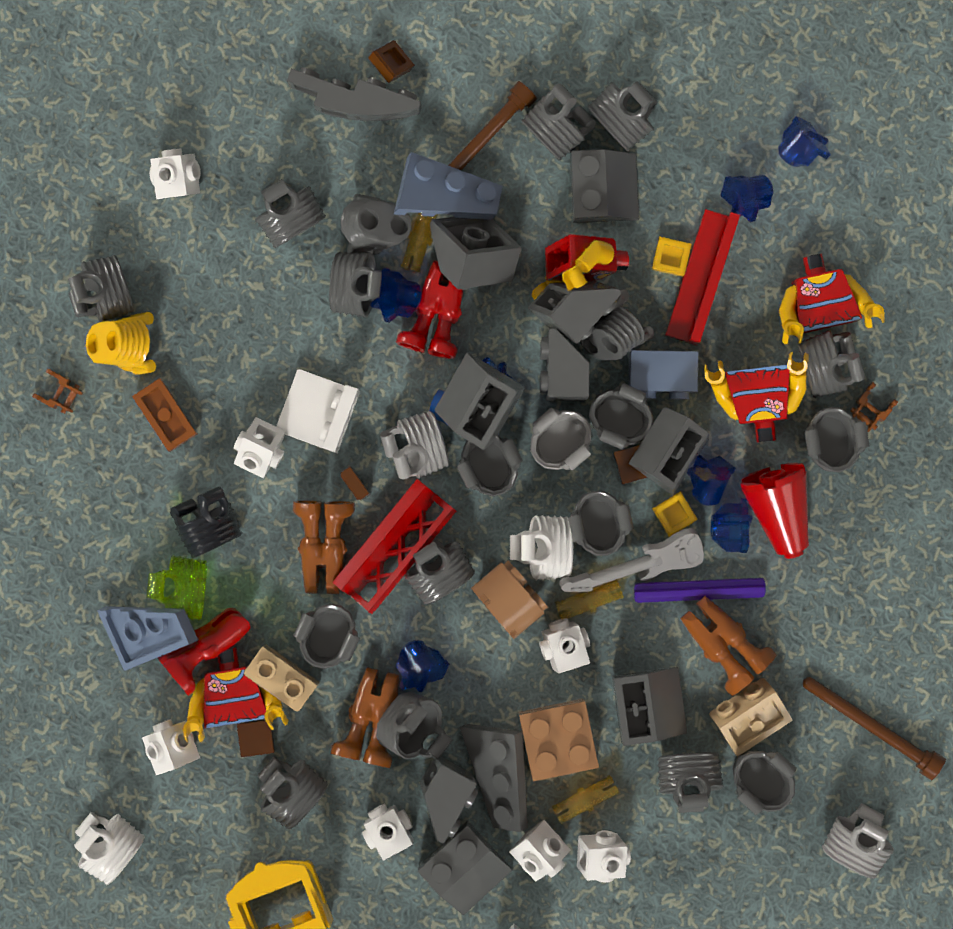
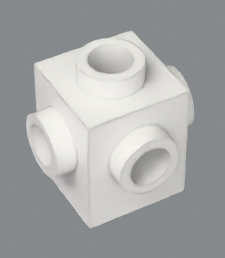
M180 148L162 151V158L150 159L151 168L149 174L150 180L155 187L156 199L200 193L199 179L201 172L200 166L195 160V154L182 155V149Z
M256 417L247 432L241 431L233 449L237 450L238 453L234 464L264 478L270 467L274 469L278 467L284 455V451L280 449L286 431Z
M560 619L549 623V629L541 631L544 639L539 642L545 661L550 660L552 669L558 674L590 664L586 650L587 647H590V641L584 627L580 628L578 624L573 621L569 622L568 619Z
M169 719L152 726L154 733L142 737L146 755L151 760L156 775L177 769L200 758L192 732L188 735V742L185 741L183 726L187 721L173 725L172 720Z
M382 804L367 813L369 819L365 820L364 826L366 830L362 831V834L369 848L372 850L376 847L383 861L413 845L414 839L408 830L413 826L404 809L398 811L395 805L387 808L385 804ZM389 826L393 831L386 833L382 827Z
M543 820L528 830L509 852L535 881H538L547 874L550 878L555 876L565 866L562 860L571 849Z
M603 830L598 831L594 835L578 836L577 868L587 881L611 882L615 878H626V865L630 864L631 853L629 846L624 843L617 833Z

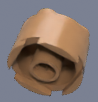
M506 561L504 564L502 562L473 585L471 589L509 635L515 639L545 614L543 611L548 606L529 585L525 588L523 587L528 582L509 561Z

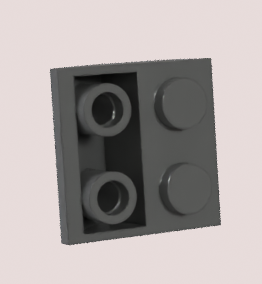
M587 281L583 286L570 291L564 282L549 283L528 309L549 329H557L565 339L578 343L592 334L595 329L594 324L602 315H607L615 308L616 300L622 292L618 288L597 281Z
M549 329L547 337H541L540 360H546V371H541L540 393H546V401H586L589 398V362L557 329Z
M468 352L434 411L455 433L484 450L494 443L525 387Z
M664 407L628 464L669 494L674 495L709 440V433L689 417Z
M678 667L612 676L620 739L623 746L656 742L687 734Z
M440 756L437 761L432 759L420 781V785L437 841L444 844L448 836L452 838L456 834L461 824V819L458 817L464 806L469 808L472 805L478 790L475 789L477 783L471 772Z

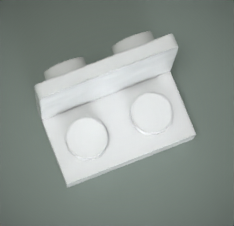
M299 369L294 377L276 427L286 431L285 435L338 454L360 391L345 384L344 386Z

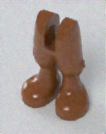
M293 501V512L301 518L305 537L301 539L298 547L302 560L305 593H318L319 568H326L327 594H339L340 589L332 582L343 570L344 554L347 552L345 541L340 537L341 526L344 519L354 513L355 502L330 501L324 503L326 537L324 538V543H321L319 520L322 502Z
M704 596L696 605L706 619L711 621L707 627L690 611L685 613L680 619L691 636L703 649L704 657L715 663L720 662L728 676L725 690L733 696L751 683L755 677L730 653L728 645L735 648L744 657L749 667L756 674L764 671L776 658L777 654L770 647L760 649L751 644L746 639V632L742 623L735 622L719 606Z
M367 667L358 687L354 703L349 707V719L353 722L351 730L345 740L333 743L330 754L360 760L364 735L371 721L373 730L369 745L365 750L363 762L390 768L393 761L392 756L387 752L386 747L379 743L376 737L377 724L387 708L398 697L400 675L388 672L381 688V695L377 696L374 695L377 687L379 670Z

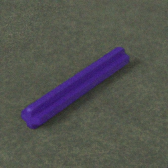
M763 578L636 583L634 585V599L637 603L701 600L704 596L710 600L764 597L766 593V583Z

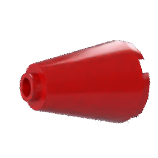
M797 462L780 464L781 469L771 471L770 467L760 469L741 479L742 483H740L743 494L776 554L784 555L785 559L803 555V550L809 546L807 472L804 464Z

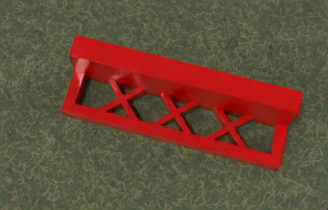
M704 210L665 336L695 346L700 343L740 218L739 214L730 212L726 216L711 210Z
M416 479L332 583L351 596L369 613L373 614L416 562L413 554L434 540L456 513V510ZM436 502L444 511L435 521L426 522V511ZM419 530V541L413 547L405 548V537L408 533ZM398 556V567L394 572L384 574L385 561L389 557ZM377 582V592L368 602L359 593L367 583Z

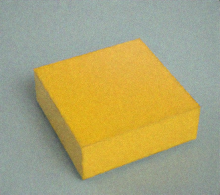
M659 236L651 270L684 277L692 244Z
M681 491L652 508L669 537L698 520Z

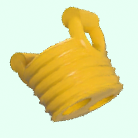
M151 312L138 313L116 321H104L92 325L86 338L87 354L94 363L115 365L135 375L154 372L156 363L151 359L145 360L150 349V336L146 325L153 323V314Z

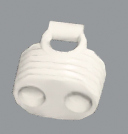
M535 515L531 520L528 531H523L517 535H510V560L529 564L532 577L536 581L538 579L549 580L550 578L562 579L563 577H569L573 568V539L568 517ZM535 542L537 543V547H538L536 553H535Z
M90 812L75 831L80 839L75 843L74 847L82 854L78 867L108 885L116 879L143 843L145 836L140 831L135 830V827L131 826L129 822H126V819L121 818L120 814H116L108 820L105 817L97 816L95 813ZM100 823L105 829H98L96 827ZM98 836L104 838L101 842H94Z

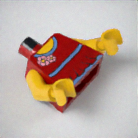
M569 234L545 248L546 281L532 291V298L535 300L549 283L564 282L570 291L583 286L587 281H598L615 273L617 270H627L629 254L627 251L616 250V241L613 238Z
M822 254L803 258L807 276L797 278L792 282V286L786 289L779 308L782 328L784 329L782 336L784 344H788L789 335L796 336L800 344L802 343L804 333L854 323L862 319L861 314L864 315V323L867 328H872V317H878L882 323L885 322L884 308L879 304H875L868 292L851 275L844 274L842 269L826 272Z
M790 352L787 365L728 372L724 371L722 361H718L719 370L717 372H710L707 364H705V379L711 384L717 402L731 419L738 420L740 424L754 423L756 442L775 441L774 420L788 419L789 414L797 411L806 393V370L809 360L807 353H804V361L799 363L792 359L793 352Z
M235 647L229 648L217 656L220 670L207 672L204 678L198 681L189 702L187 722L183 726V735L185 741L188 742V735L193 731H198L199 742H202L205 738L203 723L205 728L265 719L270 729L274 730L272 723L275 718L281 717L285 726L288 724V718L282 710V702L244 675L249 665L239 667L237 649Z

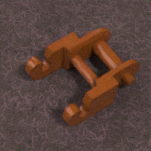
M47 368L46 373L59 379L60 386L53 399L50 398L49 400L36 393L32 397L51 408L61 407V412L64 414L66 411L72 413L73 410L70 406L77 394H83V392L78 390L80 386L77 384L74 387L70 386L71 380ZM64 387L71 391L64 404L57 400Z
M874 382L868 385L856 401L859 406L856 409L853 407L850 410L853 418L857 417L862 422L866 421L868 426L867 432L871 429L876 430L878 426L875 424L878 421L883 422L893 410L892 408L898 403L894 399L884 411H879L868 402L867 396L870 394L871 389L876 386ZM864 406L876 414L873 420L860 412Z

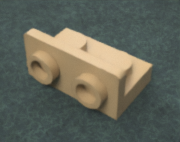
M267 644L261 647L244 672L246 677L296 712L300 711L307 699L320 684L318 680Z
M765 678L750 683L743 691L731 699L721 702L717 708L709 713L711 719L717 725L737 757L793 721L778 694Z

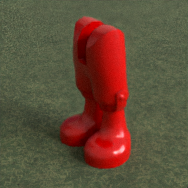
M434 260L424 281L420 296L414 301L415 312L418 315L415 325L410 331L400 332L397 335L396 343L404 348L424 353L431 321L435 314H438V324L434 337L430 342L428 354L444 359H455L458 349L456 345L451 343L450 334L452 324H455L462 315L460 307L464 289H457L449 280L447 287L442 286L441 282L444 275L440 272L438 261Z
M227 608L207 624L194 630L197 641L157 657V659L189 696L196 689V683L192 676L193 669L203 659H214L235 645L250 630L249 621L236 608Z

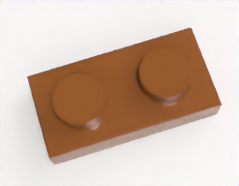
M161 378L132 396L168 452L173 451L198 434Z

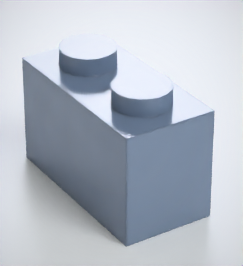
M631 350L629 352L628 385L646 392L645 397L647 399H656V393H669V399L688 400L689 394L698 392V352Z

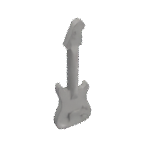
M683 529L665 541L644 545L642 549L645 554L649 555L591 574L586 572L571 578L563 577L559 581V585L564 592H589L595 586L640 572L638 575L641 581H647L664 571L693 568L704 560L702 542L695 529Z

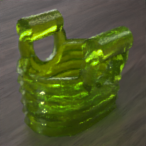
M173 554L170 559L169 570L148 574L146 598L155 599L159 603L165 604V608L184 609L188 619L200 621L204 609L207 560L187 558V556L181 557V555L175 556ZM169 577L175 583V589L171 595L164 596L165 578Z

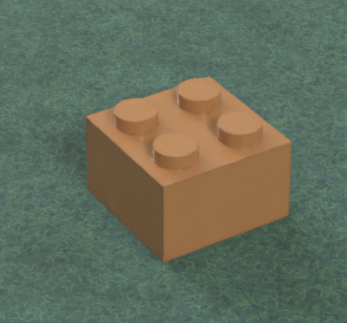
M583 698L518 712L533 782L599 768L586 703Z

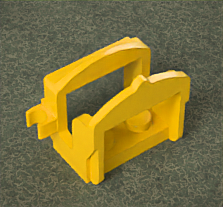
M284 860L270 864L258 862L254 870L240 879L226 895V901L233 916L228 921L230 929H258L248 901L301 880L314 914H311L310 910L293 916L291 918L292 923L280 927L279 923H274L262 929L330 928L333 917L312 861Z

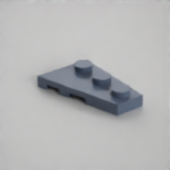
M411 152L406 159L393 215H405L407 212L422 213V216L432 217L436 214H449L455 218L492 220L498 211L503 186Z
M106 606L97 610L124 671L198 640L184 609Z

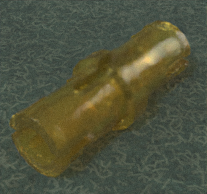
M422 213L417 214L412 232L410 231L407 238L409 242L400 268L408 271L412 270V272L420 274L427 247L431 246L433 242L430 228L431 219H437L438 214L434 217L422 216Z
M616 579L595 587L592 591L582 592L554 603L560 619H569L587 611L594 613L597 611L596 608L619 599H624V596L619 589L621 587Z
M607 775V777L586 789L583 786L580 787L575 795L552 805L555 814L567 808L569 809L567 812L557 816L560 824L563 825L586 810L590 813L595 810L594 806L620 794L616 785L603 791L605 787L614 783L611 775Z

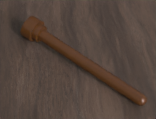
M518 81L509 90L511 93L507 97L509 101L448 166L462 171L518 110L522 111L525 107L529 109L537 100L535 94L522 82Z
M807 677L803 680V687L807 691L916 762V767L920 769L919 773L932 781L943 768L946 758L936 751L929 752L925 750L923 752L812 677Z

